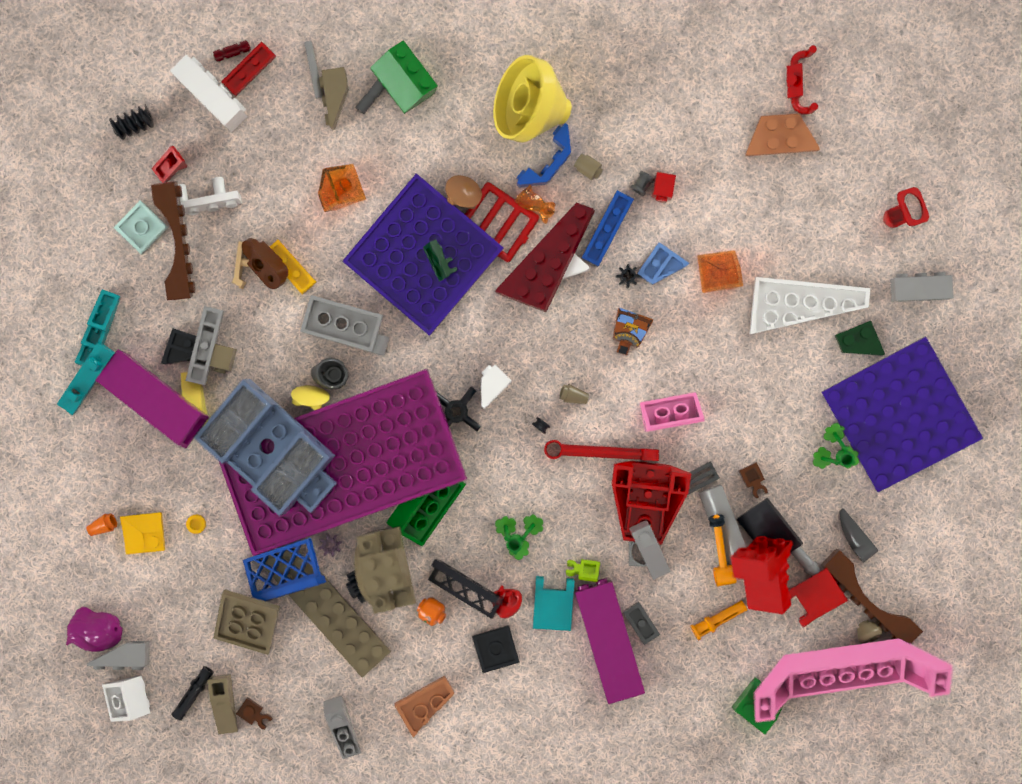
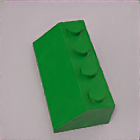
M462 481L403 502L397 506L386 523L392 528L400 527L402 536L423 547L466 483Z

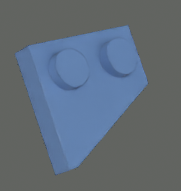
M659 242L637 274L653 285L688 266L689 262Z

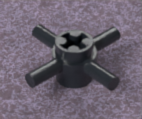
M473 387L468 389L461 400L448 401L436 391L440 404L445 407L446 421L449 427L452 423L463 421L476 432L480 429L481 425L468 416L466 406L476 393ZM459 406L461 408V415L454 417L451 409Z

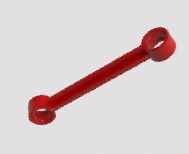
M557 440L548 441L544 447V452L550 459H557L560 456L659 461L660 451L659 449L561 444ZM550 443L559 444L561 448L560 454L557 456L549 455L547 446Z

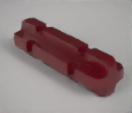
M245 40L240 42V44L236 43L224 47L223 50H216L213 52V56L219 62L224 60V58L228 59L240 55L241 52H248L251 48L249 42Z

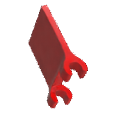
M828 568L788 588L791 599L797 596L807 614L799 618L802 627L807 626L815 619L848 601Z

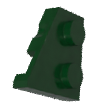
M872 321L835 335L842 353L885 355Z

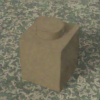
M215 344L210 366L215 367V372L223 374L226 373V370L232 371L237 349Z

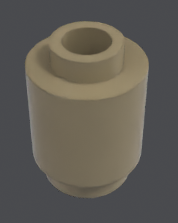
M581 154L574 164L577 171L590 180L598 179L603 172L602 164L589 155Z

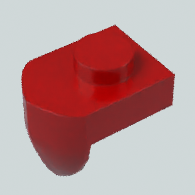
M904 203L905 209H906L907 213L909 214V216L911 217V214H910V212H909V210H908V207H907L906 203ZM899 205L885 211L883 216L885 225L895 228L906 223Z

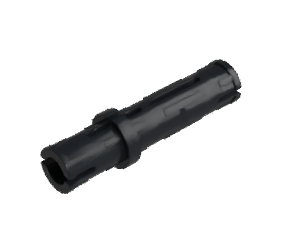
M203 666L198 676L191 681L188 691L171 714L175 719L182 721L197 696L206 688L207 680L214 673L212 669Z

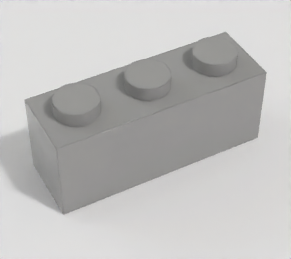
M936 272L934 276H927V273H916L915 277H908V274H896V278L890 279L891 302L949 300L954 298L953 276L946 275V272Z

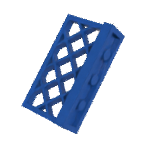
M311 538L243 560L252 597L266 602L326 583L325 575L321 576ZM304 544L308 548L306 557L299 553L301 546ZM285 550L293 553L289 562L282 558ZM270 555L276 558L273 567L266 564ZM296 556L304 560L300 569L293 565ZM256 561L260 564L257 572L251 569L250 562ZM280 561L287 565L283 574L276 570ZM307 562L312 565L314 574L309 575L304 572ZM263 567L271 571L267 579L260 575ZM291 568L298 572L295 580L287 577ZM274 573L281 577L278 585L270 582ZM258 579L265 583L260 591H257L256 588Z

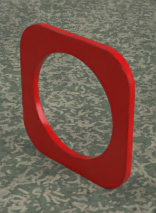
M912 187L898 192L897 200L904 219L909 226L913 227L929 220L927 207L918 188ZM907 194H913L921 204L922 215L919 220L911 218L905 209L904 200Z

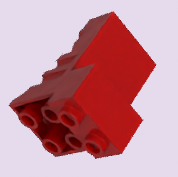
M759 536L748 547L739 548L731 556L733 578L744 579L748 609L784 615L791 606V595L787 587L789 580L787 570L790 564H788L787 559L793 546L792 541Z

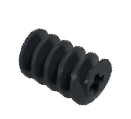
M146 105L145 110L138 106V113L131 109V116L124 112V119L116 115L117 122L109 118L116 136H119L122 140L126 138V134L131 137L133 131L136 134L140 133V128L146 131L147 125L150 128L154 127L153 118Z

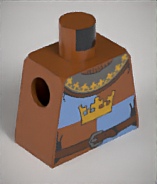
M618 308L612 338L620 342L617 353L627 356L630 346L638 348L654 319Z

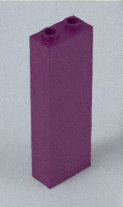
M119 349L95 380L180 447L187 449L209 418V416L133 357Z
M607 578L598 580L596 585L589 586V584H583L578 586V590H575V595L608 705L645 694L612 581H607Z

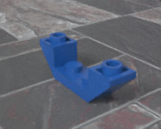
M566 123L562 127L559 125L553 132V142L561 147L563 151L558 150L552 158L554 162L550 166L547 164L540 173L542 174L541 177L530 168L526 171L522 170L516 178L518 180V187L547 185L569 158L571 146L569 127Z

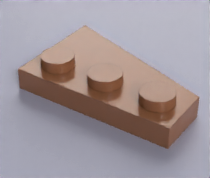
M444 675L394 703L395 708L413 738L454 695V690Z

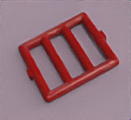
M486 182L481 189V201L474 209L468 208L465 215L471 219L489 191L499 198L479 227L482 230L486 231L505 202L514 207V210L495 236L494 240L500 244L520 213L530 218L509 251L506 253L502 250L498 255L505 262H510L521 245H525L529 239L528 235L538 222L539 215L492 183Z

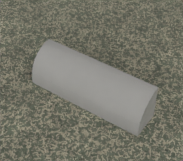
M717 485L698 494L708 518L713 515L724 516L725 524L721 526L726 561L727 564H731V556L739 548L746 547L724 489L722 485Z

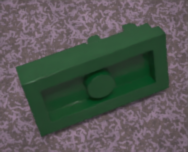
M436 239L423 247L439 282L457 271L456 267L453 269L449 268L448 263L453 259L451 257L444 258L443 249Z

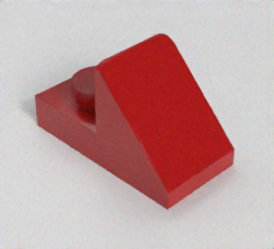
M172 145L151 169L163 183L168 182L177 171L187 168V165Z

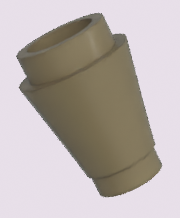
M570 384L563 385L559 395V399L567 403L587 404L589 393Z

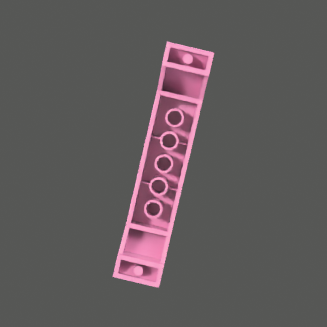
M901 639L784 655L754 693L755 721L775 720V714L790 698L901 682L929 693L930 697L950 694L952 666Z

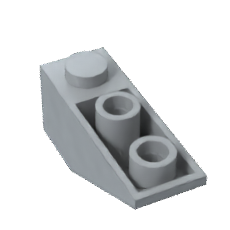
M129 641L88 662L87 666H93L95 670L105 669V666L113 667V670H123L124 667H132V670H143L144 667L149 665L150 641Z
M338 696L323 701L324 716L342 758L345 759L361 754L343 697Z

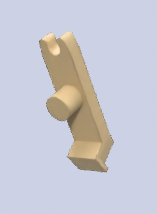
M239 241L232 283L243 289L247 282L241 279L243 266L249 267L247 265L249 259L244 258L241 247L242 241Z

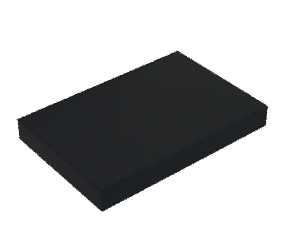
M768 498L737 518V521L753 541L759 536L771 539L782 538L793 542L791 552L803 545L802 540Z

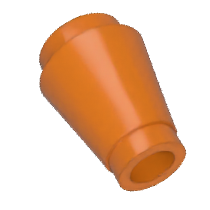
M104 514L88 525L86 529L90 536L111 532L117 527V521L113 514Z

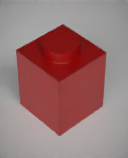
M656 173L652 197L656 198V201L666 203L667 200L672 199L676 175Z

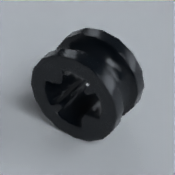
M537 416V421L533 422L532 425L546 434V429H550V426Z

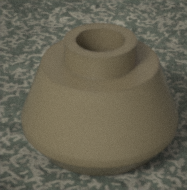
M865 620L858 624L857 636L859 643L873 642L882 636L883 630L875 622Z

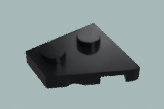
M172 328L161 364L190 361L197 336Z

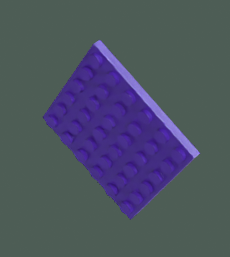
M416 173L342 262L430 336L504 248L457 207L451 205L443 195ZM435 239L443 249L444 258L451 257L453 259L448 263L449 268H457L456 272L440 282L423 249L426 244Z
M926 336L822 391L838 423L845 428L843 432L854 451L858 452V458L877 492L983 439Z

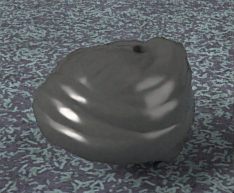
M326 358L311 369V376L323 388L339 389L346 384L349 372L342 361L335 358Z

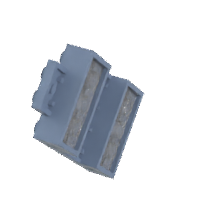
M242 379L194 437L220 463H228L253 486L251 491L279 516L286 514L297 501L312 513L337 484L336 481L323 471L335 455L251 379ZM264 439H270L274 443V450L270 454H266L261 450V442Z

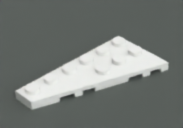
M755 277L749 335L868 308L870 288Z

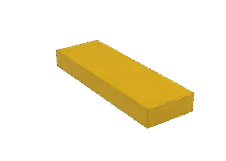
M276 240L270 246L287 266V278L303 295L316 283L314 278L279 240Z

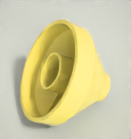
M523 55L511 63L500 80L493 107L494 123L502 137L520 143L527 142L558 124H564L571 114L572 106L570 100L566 98L551 65L543 59L531 55Z

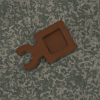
M757 462L738 470L746 487H753L752 494L755 498H759L757 495L758 489H762L764 494L768 493L767 488L760 483L765 478Z
M248 697L236 713V715L251 725L254 721L258 722V726L263 730L267 726L262 723V720L268 719L271 721L273 719L269 714L260 713L263 707Z

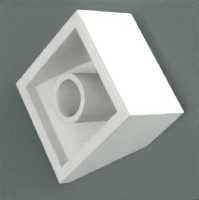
M489 365L482 372L484 376L481 378V406L484 409L512 382L496 365L493 367Z
M134 676L102 684L111 722L130 721L150 714V703L146 696L145 683L142 680V676Z

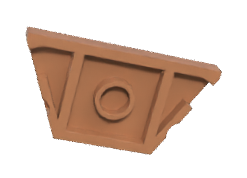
M799 113L761 116L745 156L819 151L820 147Z

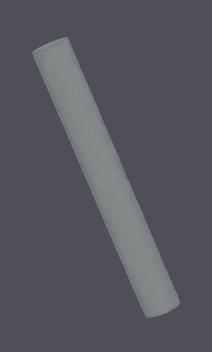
M306 41L304 44L315 98L318 99L322 98L323 95L312 41Z

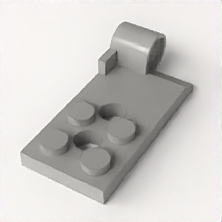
M310 296L300 332L382 356L385 355L389 337L378 334L383 315L317 296ZM322 314H328L329 320L325 324L320 322ZM340 319L347 321L344 329H339L338 327Z

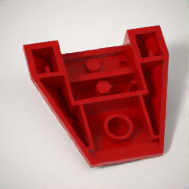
M627 461L614 464L612 488L623 540L635 542L629 528L647 520L658 544L662 545L689 493L691 473L672 465Z

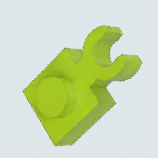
M581 559V564H577L573 560L567 561V566L574 568L572 570L566 569L567 576L572 577L577 574L579 575V580L598 582L600 562Z

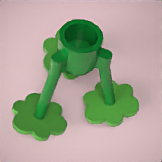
M834 423L831 427L825 429L824 439L826 441L830 440L832 443L837 441L841 446V450L836 454V459L830 457L831 452L829 450H826L825 447H820L818 452L813 454L814 466L824 469L833 463L836 466L841 465L851 468L852 465L856 466L859 463L857 458L858 452L853 451L850 446H845L841 440L844 438L843 430L845 428Z
M534 514L523 519L526 531L521 536L519 534H512L510 536L511 532L516 531L515 519H509L507 516H504L502 519L495 521L496 532L504 536V540L507 541L506 546L511 556L514 555L517 560H521L523 556L529 554L527 550L529 542L525 541L528 534L537 535L538 532L543 531V520L537 518Z

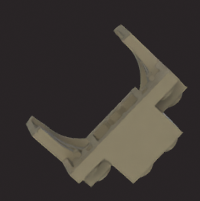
M400 527L385 528L358 536V543L354 553L355 575L360 592L364 599L372 606L373 614L416 604Z

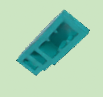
M101 290L87 322L88 327L82 338V346L75 360L77 365H83L98 342L105 343L118 307L119 295Z

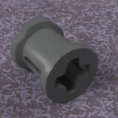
M640 171V176L630 188L639 195L645 196V191L650 183H653L655 180L649 174Z

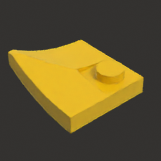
M162 512L120 517L126 554L165 551Z

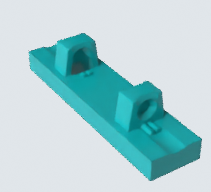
M98 342L57 405L71 415H74L115 352L103 343ZM75 389V390L78 391L80 394L77 395V394H76L75 392H73L72 390Z

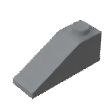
M647 520L630 527L629 530L653 580L671 572Z

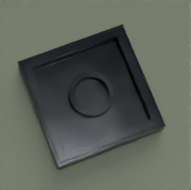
M509 625L472 636L483 673L520 663Z

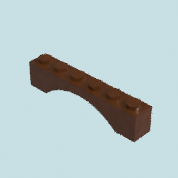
M178 181L151 184L153 204L167 219L175 241L174 262L168 277L164 281L167 301L191 298L196 289L194 281L191 282L190 274H193V266L188 261L190 246L189 243H186L185 236L188 235L187 225L183 224L185 208L180 203V197H182L181 185H178Z
M835 549L821 564L824 569L828 568L844 593L847 591L851 595L850 600L857 606L861 604L865 608L863 612L871 620L875 618L879 622L878 626L884 633L888 631L893 636L891 640L901 639L912 644L923 632L909 617L885 612L874 605L866 597L858 584L854 563L840 550Z

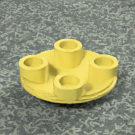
M299 386L291 392L294 405L309 406L314 410L322 408V405L327 403L330 398L326 390L317 386Z

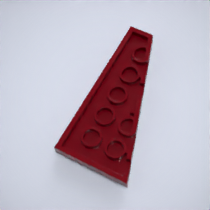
M575 203L501 283L495 292L540 311L547 312L595 212L594 209Z

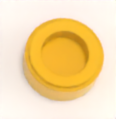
M192 515L187 519L186 527L193 534L201 533L206 528V520L201 515Z

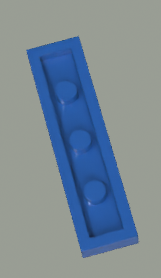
M618 190L616 191L581 259L599 267L634 200L633 198Z

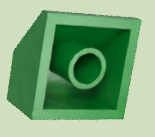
M754 677L732 705V708L766 735L778 719L783 706L775 714V720L756 722L754 693L762 682Z

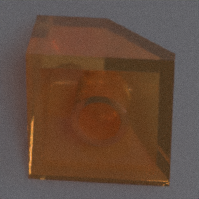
M354 164L329 167L322 170L318 196L324 212L338 210L366 200Z
M735 250L697 255L702 293L743 287L741 267Z

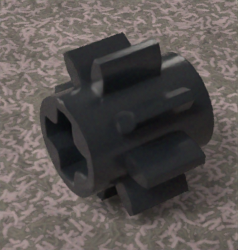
M627 264L626 269L619 268L621 275H616V278L621 280L619 286L624 283L628 289L630 283L633 285L637 284L634 280L640 277V275L635 274L637 267L631 269L629 264ZM626 272H629V275H633L629 281L623 277Z

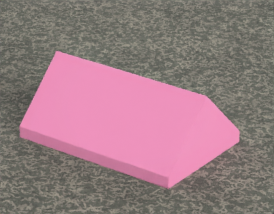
M696 392L640 402L645 432L704 422V416Z

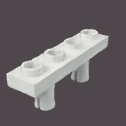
M223 177L212 179L214 195L189 200L186 185L178 184L182 188L180 203L184 205L185 214L197 215L201 211L206 210L213 212L222 207L234 208L238 204H242V198L238 191H225Z

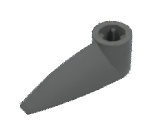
M842 508L839 513L843 533L854 553L864 563L879 550L845 509Z

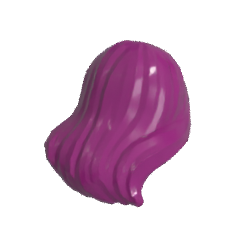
M80 607L76 610L67 626L66 645L75 644L77 647L91 652L105 651L116 646L121 641L123 628L120 626L119 619L110 613H96L87 607Z

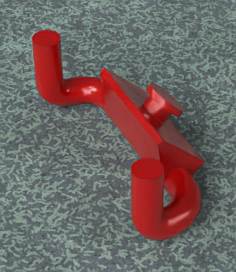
M815 45L810 46L808 50L795 53L791 58L790 65L787 66V96L791 99L794 110L804 115L814 113L818 109V104L812 103L809 107H803L799 104V98L803 96V65L798 63L801 58L811 57L817 51Z

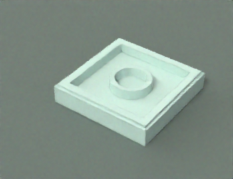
M141 200L114 227L140 254H143L169 228Z

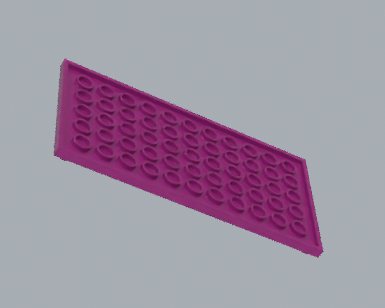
M428 369L294 418L335 455L323 471L336 481L337 484L312 513L297 501L286 514L279 516L251 491L253 486L228 463L222 464L219 462L252 556L467 480ZM264 439L261 442V450L264 453L270 454L273 452L274 443L272 440Z

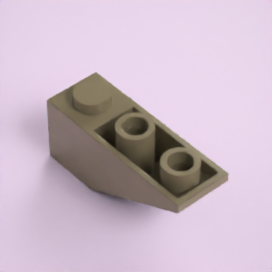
M344 67L321 70L322 76L319 77L320 87L324 88L325 95H322L323 106L327 107L328 114H325V121L327 126L330 125L331 130L336 128L349 91L347 74Z
M231 674L213 676L207 680L218 735L238 732Z

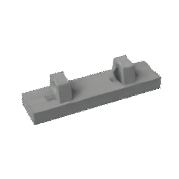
M204 306L185 381L206 386L214 346L217 342L224 315L223 310Z

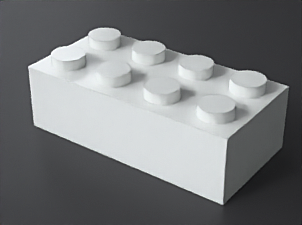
M186 54L170 71L232 133L248 117L244 113L246 109L235 97L231 99L233 96L222 84L218 86L219 82L208 70L204 72L206 69L195 57L191 59Z

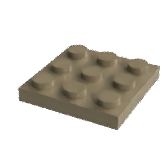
M224 589L213 638L269 655L280 606Z

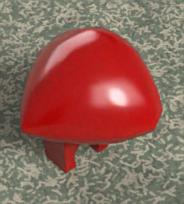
M502 585L497 591H494V593L504 598L496 613L505 619L514 616L522 604L521 592L515 589H504Z

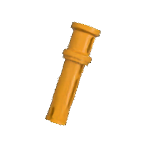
M740 600L712 617L706 616L700 623L690 625V628L699 641L702 636L709 632H715L716 628L746 612L747 608L743 601Z

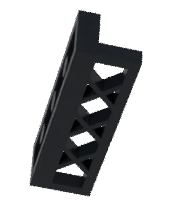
M438 559L433 561L431 566L434 567V570L428 579L430 582L490 619L494 618L504 598ZM439 571L446 574L447 581L439 582L435 579ZM451 582H459L463 590L455 592ZM472 590L477 593L479 600L470 601L467 592ZM488 600L495 604L490 613L484 609L483 601Z

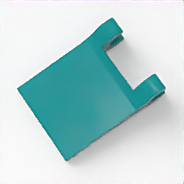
M536 576L533 629L571 631L574 578H567L566 590L543 588L544 577Z

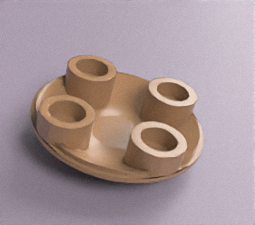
M456 175L451 177L446 183L447 201L451 205L474 209L481 201V189L471 178Z

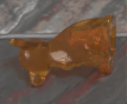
M531 185L525 188L514 201L526 210L539 211L541 220L545 224L548 223V218L552 217L555 212L554 207L556 204L554 202H544L541 196L533 192Z

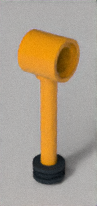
M710 516L708 518L709 526L714 527L719 566L713 568L716 586L735 584L736 578H733L732 564L727 565L721 527L725 524L724 516Z

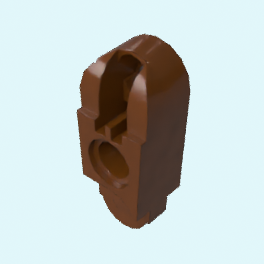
M249 238L242 242L243 254L249 259L247 265L268 288L277 289L285 284L288 277V268L282 262L283 260L264 241L259 243L256 239Z

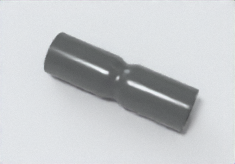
M379 80L373 84L368 93L355 106L362 114L366 113L375 99L384 91L385 88Z

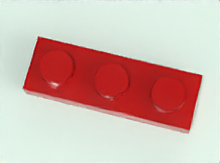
M261 41L221 82L237 96L276 55Z

